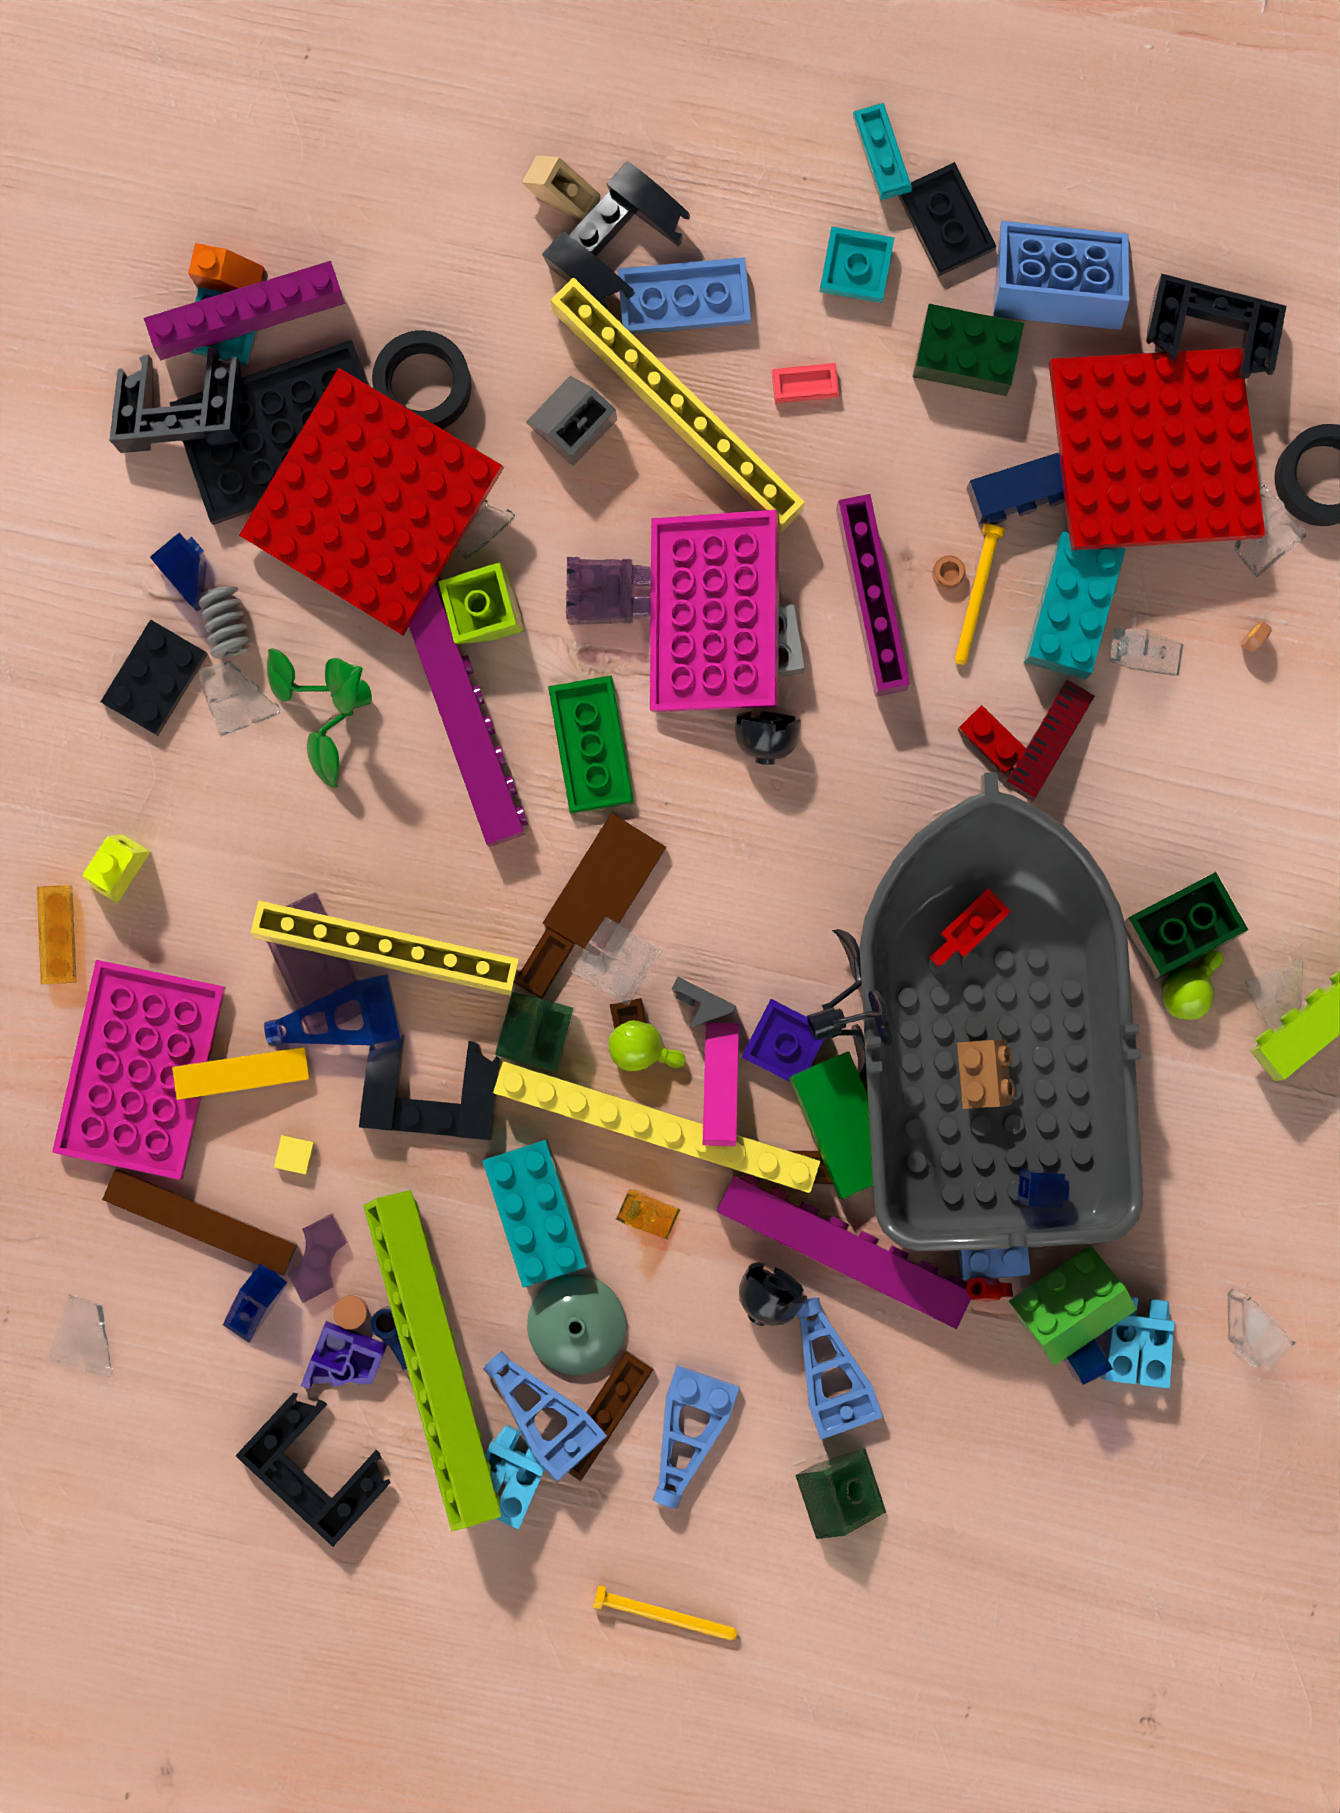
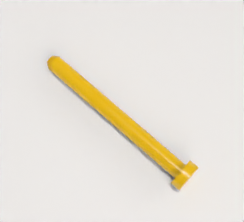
M984 524L981 532L985 535V540L954 659L955 663L964 666L968 660L998 539H1003L1005 533L1004 528L992 524Z
M597 1586L592 1605L594 1609L601 1610L603 1605L729 1641L736 1639L737 1630L734 1627L606 1592V1586Z

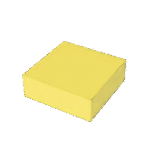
M281 1135L274 1168L305 1175L308 1174L315 1142Z

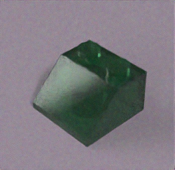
M865 1448L817 1463L795 1475L816 1539L846 1536L886 1513Z

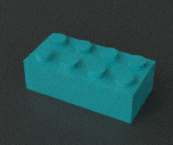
M1064 531L1061 533L1056 541L1023 663L1084 680L1092 674L1126 548L1071 551L1069 533Z
M548 1139L482 1160L522 1287L524 1288L587 1267L588 1263Z

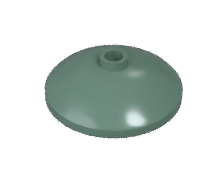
M584 1275L561 1277L545 1286L534 1299L527 1320L528 1337L536 1355L553 1370L568 1375L593 1373L606 1366L620 1350L626 1332L625 1312L614 1291L600 1280ZM574 1321L579 1322L582 1330L579 1333L571 1332L569 1328L570 1323Z

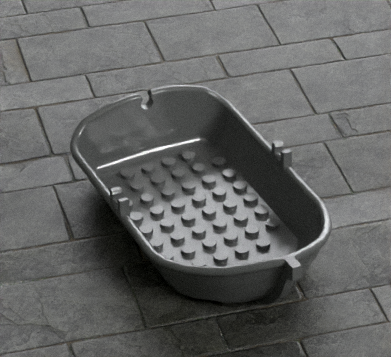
M998 772L983 773L981 775L980 794L971 796L944 812L915 834L897 855L877 886L863 922L860 941L863 1013L872 1011L868 998L869 991L878 990L885 1001L888 1019L893 1031V1044L887 1046L879 1036L875 1019H864L873 1202L877 1221L883 1233L904 1248L914 1251L1004 1249L1013 1246L1043 1247L1114 1242L1124 1237L1138 1222L1142 1211L1144 1195L1135 1060L1141 1059L1140 1049L1136 1048V1035L1139 1034V1024H1133L1128 936L1121 906L1105 874L1090 852L1065 826L1035 806L1013 795L999 792ZM989 888L1011 912L965 957L962 958L955 952L943 965L937 967L929 957L946 942L939 934L984 890ZM1006 1039L1007 1046L1010 1047L1012 1053V1061L1009 1065L1010 1079H1012L1015 1088L1012 1105L963 1109L957 1043Z

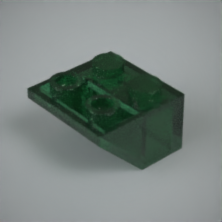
M512 992L495 1055L558 1072L575 1008Z

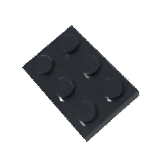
M150 619L100 702L159 736L208 653Z

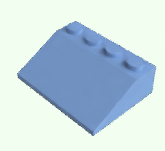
M1001 221L994 286L993 317L1121 330L1129 304L1128 234Z

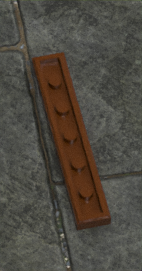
M119 1169L114 1170L102 1198L105 1202L281 1275L286 1274L298 1245Z

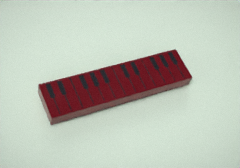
M1067 679L1004 785L1033 802L1095 696Z

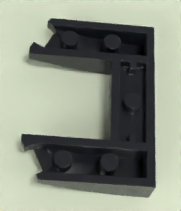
M629 161L607 183L609 192L569 235L562 231L542 253L550 269L567 282L574 277L606 309L608 307L604 299L605 297L619 291L624 292L626 299L633 297L635 294L632 287L596 257L626 223L636 215L679 247L683 241L682 234L676 232L680 216L683 219H690L689 212Z
M1161 273L1154 290L1146 342L1148 344L1153 342L1167 352L1166 357L1175 362L1178 356L1186 315L1245 330L1238 378L1247 379L1251 373L1266 372L1268 375H1273L1287 306Z
M208 348L202 403L153 408V359L149 355H143L139 358L142 364L141 370L128 377L122 368L118 369L109 441L120 453L150 451L151 443L203 438L210 445L240 442L242 390L239 359L233 356L229 365L219 361L220 353L217 349Z
M398 1034L393 1036L394 1044L378 1050L375 1044L370 1045L359 1128L492 1140L497 1096L493 1091L499 1076L500 1058L498 1056L493 1061H490L476 1052L479 1044L473 1041L468 1042L461 1104L398 1098L405 1035Z
M293 1392L236 1454V1457L334 1547L391 1482L390 1479L382 1481L375 1462L382 1459L380 1452L375 1450L333 1497L328 1495L284 1453L328 1404L319 1399L316 1406L296 1401L298 1393Z

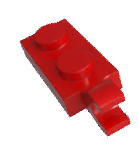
M982 705L958 728L1003 774L1010 768L1014 769L1026 749Z
M987 888L939 934L946 942L929 959L939 967L955 952L962 958L965 957L1011 911Z

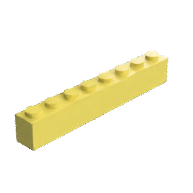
M260 900L258 901L251 934L255 939L511 996L519 959Z

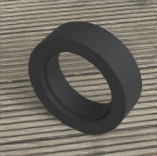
M416 330L401 334L387 343L379 353L373 368V388L399 403L393 396L391 388L392 377L398 365L406 358L415 354H432L441 358L449 365L453 372V386L449 396L443 403L433 409L425 411L409 410L439 428L444 429L462 415L470 400L471 376L464 355L451 340L436 332Z
M1321 424L1301 432L1284 449L1276 464L1274 480L1277 495L1291 515L1310 525L1332 526L1340 524V503L1326 505L1315 502L1302 491L1297 480V465L1305 451L1318 446H1328L1340 450V425Z

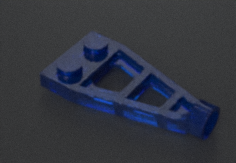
M389 974L354 981L280 1019L264 1022L265 1037L270 1047L283 1045L284 1043L369 1046L402 1038ZM350 1000L358 1001L364 1023L363 1027L359 1030L340 1029L336 1025L334 1016L338 1006ZM319 1011L324 1012L328 1031L321 1034L305 1033L302 1022L304 1017ZM282 1026H284L285 1029H286V1034H285V1036H284V1032H283Z

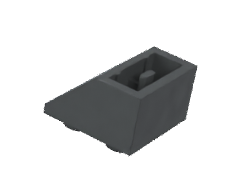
M569 376L526 423L574 466L617 421L616 409L596 390Z

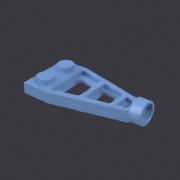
M813 1297L805 1301L801 1310L797 1313V1317L800 1319L808 1404L820 1439L822 1440L880 1419L883 1415L871 1383L823 1313L819 1297ZM817 1314L816 1319L813 1321L806 1319V1317ZM827 1336L831 1340L837 1355L833 1359L817 1363L812 1342L818 1337ZM839 1367L845 1371L851 1380L852 1389L833 1398H827L822 1391V1374L828 1369Z
M503 1351L498 1353L484 1366L483 1370L496 1383L533 1457L556 1483L606 1438L607 1435L585 1410L512 1362ZM507 1367L508 1373L500 1376L499 1374ZM521 1384L529 1385L541 1397V1401L530 1411H524L514 1398L513 1392ZM545 1408L554 1409L567 1420V1427L551 1441L544 1440L535 1426V1416Z
M676 1365L666 1395L659 1486H657L653 1501L678 1509L684 1489L730 1418L740 1388L739 1386ZM686 1405L706 1411L709 1414L710 1419L707 1426L697 1437L687 1436L679 1429L680 1410ZM676 1441L695 1448L688 1466L684 1469L674 1467L670 1462L673 1444ZM672 1484L675 1486L676 1492L664 1487Z

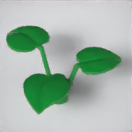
M268 649V682L273 694L279 700L284 702L291 700L292 690L295 692H331L333 704L341 714L320 728L319 734L316 732L309 734L307 754L316 775L328 786L337 788L340 767L339 753L333 740L326 736V733L344 718L353 715V709L371 703L372 694L370 687L366 681L360 680L363 668L349 664L339 658H331L326 662L325 666L326 685L300 686L294 683L295 669L288 657L277 649Z

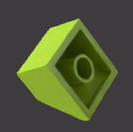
M500 562L438 581L455 644L495 641L525 631L509 570Z

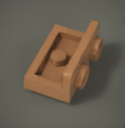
M1006 1039L957 1043L963 1109L1012 1105V1098L1015 1093L1014 1083L1010 1079L1009 1073L1012 1053L1010 1047L1007 1046Z

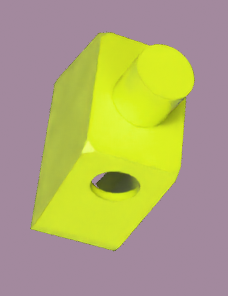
M124 834L108 836L84 871L83 878L91 888L118 904L151 851Z

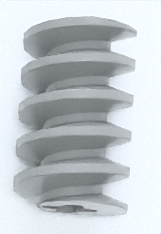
M217 587L201 593L200 596L202 598L198 602L199 606L205 609L201 615L205 621H209L205 625V631L211 634L207 640L210 645L215 646L211 650V655L217 659L234 657L249 651L248 649H243L242 645L249 642L250 637L239 635L240 632L247 629V625L237 624L236 620L244 616V612L233 610L234 607L241 604V600L230 598L231 595L238 592L237 587Z

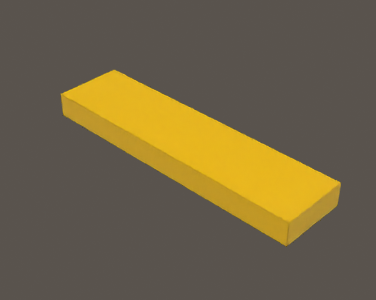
M305 1047L172 1067L177 1100L309 1080Z

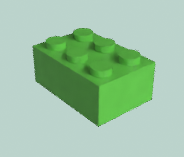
M1091 1245L1009 1300L1020 1322L1053 1366H1056L1137 1310L1125 1286Z

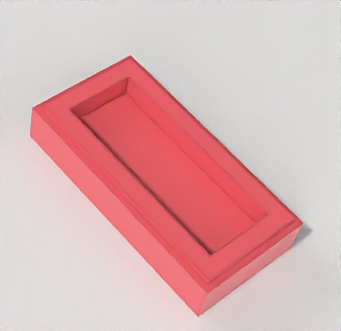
M836 363L772 369L775 404L839 397Z

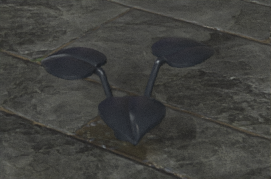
M835 929L832 931L837 935L846 952L855 983L829 1003L823 1004L822 1011L807 1015V1023L815 1041L829 1036L831 1038L853 1036L858 1058V1073L861 1080L867 1079L865 1036L858 1024L852 1025L851 1029L843 1028H846L847 1023L874 1018L879 1036L887 1046L893 1044V1031L888 1019L885 1001L881 993L876 989L868 993L872 1011L845 1017L840 1008L836 1010L833 1008L862 986L859 946L850 933L841 929Z

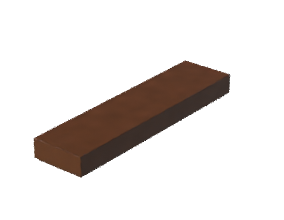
M627 1350L586 1411L607 1436L568 1472L580 1482L654 1370L653 1367Z

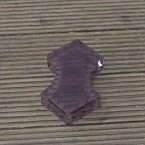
M333 1213L302 1229L306 1241L305 1253L299 1265L288 1273L302 1303L334 1287L330 1274L331 1263L336 1252L348 1241Z

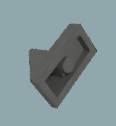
M677 977L672 987V990L677 992L676 999L690 1006H693L695 1001L701 1004L690 1028L731 1014L737 1007L680 977Z

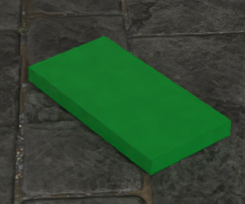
M612 675L548 686L570 814L633 804Z
M843 1052L788 1077L838 1198L844 1199L872 1186L868 1095L850 1052Z

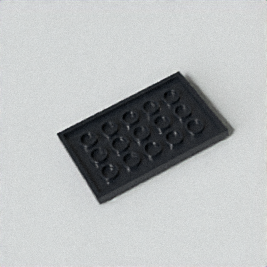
M352 340L242 377L240 442L210 445L205 438L182 441L212 525L254 511L338 368L368 385ZM203 391L170 402L169 404L170 406L202 403Z

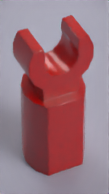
M984 1277L968 1280L966 1290L971 1300L990 1302L1000 1300L1001 1297H1013L1011 1283H1000L998 1279Z

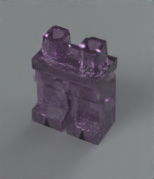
M567 557L566 586L568 590H566V620L569 625L633 623V618L650 616V597H633L634 586H651V568L649 566L633 565L632 559L590 560L580 559V557Z

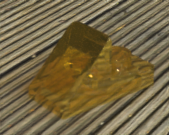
M629 1189L616 1220L668 1239L680 1209L641 1191Z

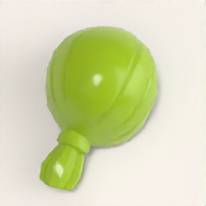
M1213 950L1206 954L1198 968L1181 967L1169 975L1162 988L1164 1006L1171 1016L1182 1020H1195L1204 1016L1209 1011L1214 999L1213 985L1209 977L1223 963L1224 957L1221 952Z
M636 1020L628 1021L615 1028L609 1036L608 1047L610 1057L623 1070L631 1072L641 1071L652 1066L657 1061L660 1063L665 1062L674 1069H679L685 1064V1054L682 1051L668 1050L663 1047L662 1036L653 1024Z

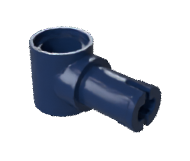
M385 1306L372 1316L370 1327L372 1332L382 1339L385 1346H390L404 1371L407 1367L396 1326L393 1330L386 1331L379 1324V1318L382 1314L392 1315L391 1307Z

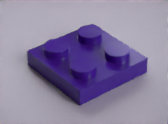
M770 999L741 1058L790 1082L788 1077L810 1068L824 1038L815 1041L810 1033L806 1016Z

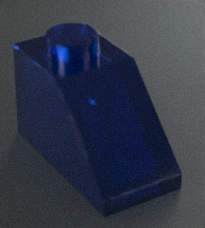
M179 532L151 555L150 558L185 600L198 612L202 609L198 602L202 598L200 595L204 592L207 563L200 556L204 550L192 536L186 540Z
M1020 1169L1017 1202L1033 1207L1063 1208V1200H1068L1069 1181L1065 1180V1174L1060 1172Z
M260 1264L240 1288L222 1325L250 1343L279 1300L287 1281L281 1278L275 1271L269 1270Z
M1095 1339L1064 1359L1072 1377L1083 1385L1113 1370Z

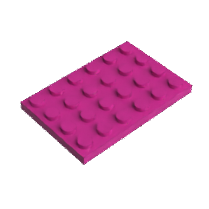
M777 510L651 518L650 711L674 712L778 707L779 512Z
M96 960L52 1153L182 1180L202 1096L177 1100L172 1067L210 1061L226 987Z

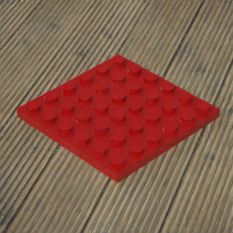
M1241 348L1179 351L1175 362L1166 357L1167 352L1052 358L1048 364L1071 551L1261 539L1266 535L1245 379L1238 378L1242 354Z
M338 368L239 536L404 636L504 467Z

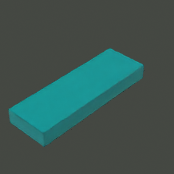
M884 103L853 111V119L880 201L911 192L912 186Z

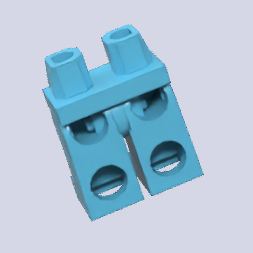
M1131 1297V1299H1132V1301H1133V1303H1134V1305H1135V1307H1136V1309H1137L1138 1298H1137V1297ZM1149 1299L1147 1317L1136 1315V1310L1107 1330L1104 1364L1101 1366L1100 1373L1101 1379L1170 1389L1175 1321L1169 1320L1170 1308L1168 1301Z
M506 1424L497 1438L492 1439L484 1456L489 1461L491 1467L490 1477L494 1491L498 1494L502 1483L506 1485L499 1499L501 1517L496 1519L519 1530L544 1468L536 1461L529 1448L527 1453L514 1448L521 1432Z

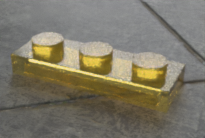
M73 886L37 887L41 985L77 983Z

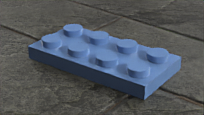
M745 257L617 269L618 276L632 287L635 292L633 297L626 299L624 292L619 291L622 325L632 335L751 324Z

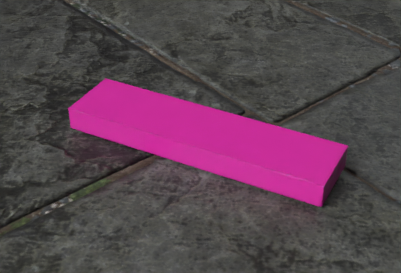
M706 1023L702 1145L736 1146L739 1024Z

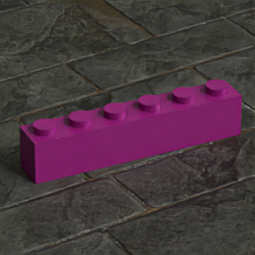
M327 261L145 317L144 321L153 349L161 361L191 352L193 349L217 344L246 335L252 331L256 332L345 303L332 262Z
M871 494L838 500L836 512L874 695L877 697L907 691L910 681Z

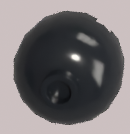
M752 711L736 715L735 735L738 745L747 755L755 757V762L758 764L773 765L775 764V759L785 758L798 744L801 720L795 721V716L761 711V715L755 718H751Z
M752 1263L748 1266L739 1285V1301L748 1314V1318L759 1326H776L788 1323L797 1315L807 1300V1295L803 1297L801 1295L804 1290L802 1285L779 1268L775 1267L774 1273L763 1269L766 1265L765 1263Z

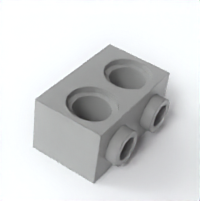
M794 604L779 606V622L783 627L782 631L779 632V651L787 656L788 661L786 664L778 666V677L803 674L804 662Z

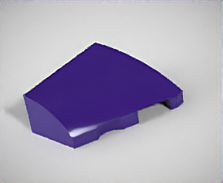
M326 1321L301 1386L311 1388L312 1384L321 1383L343 1386L347 1382L372 1384L387 1346L383 1342Z

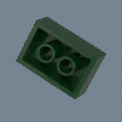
M929 304L924 318L912 377L1007 396L1012 385L1024 323Z
M1216 872L1133 914L1125 920L1126 930L1154 980L1237 939L1249 930Z

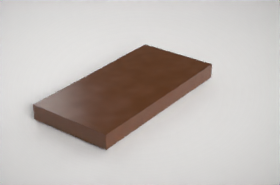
M611 813L546 916L543 924L598 958L667 847Z

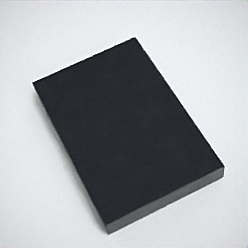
M955 162L910 182L912 186L911 192L898 195L938 277L996 250L997 246Z

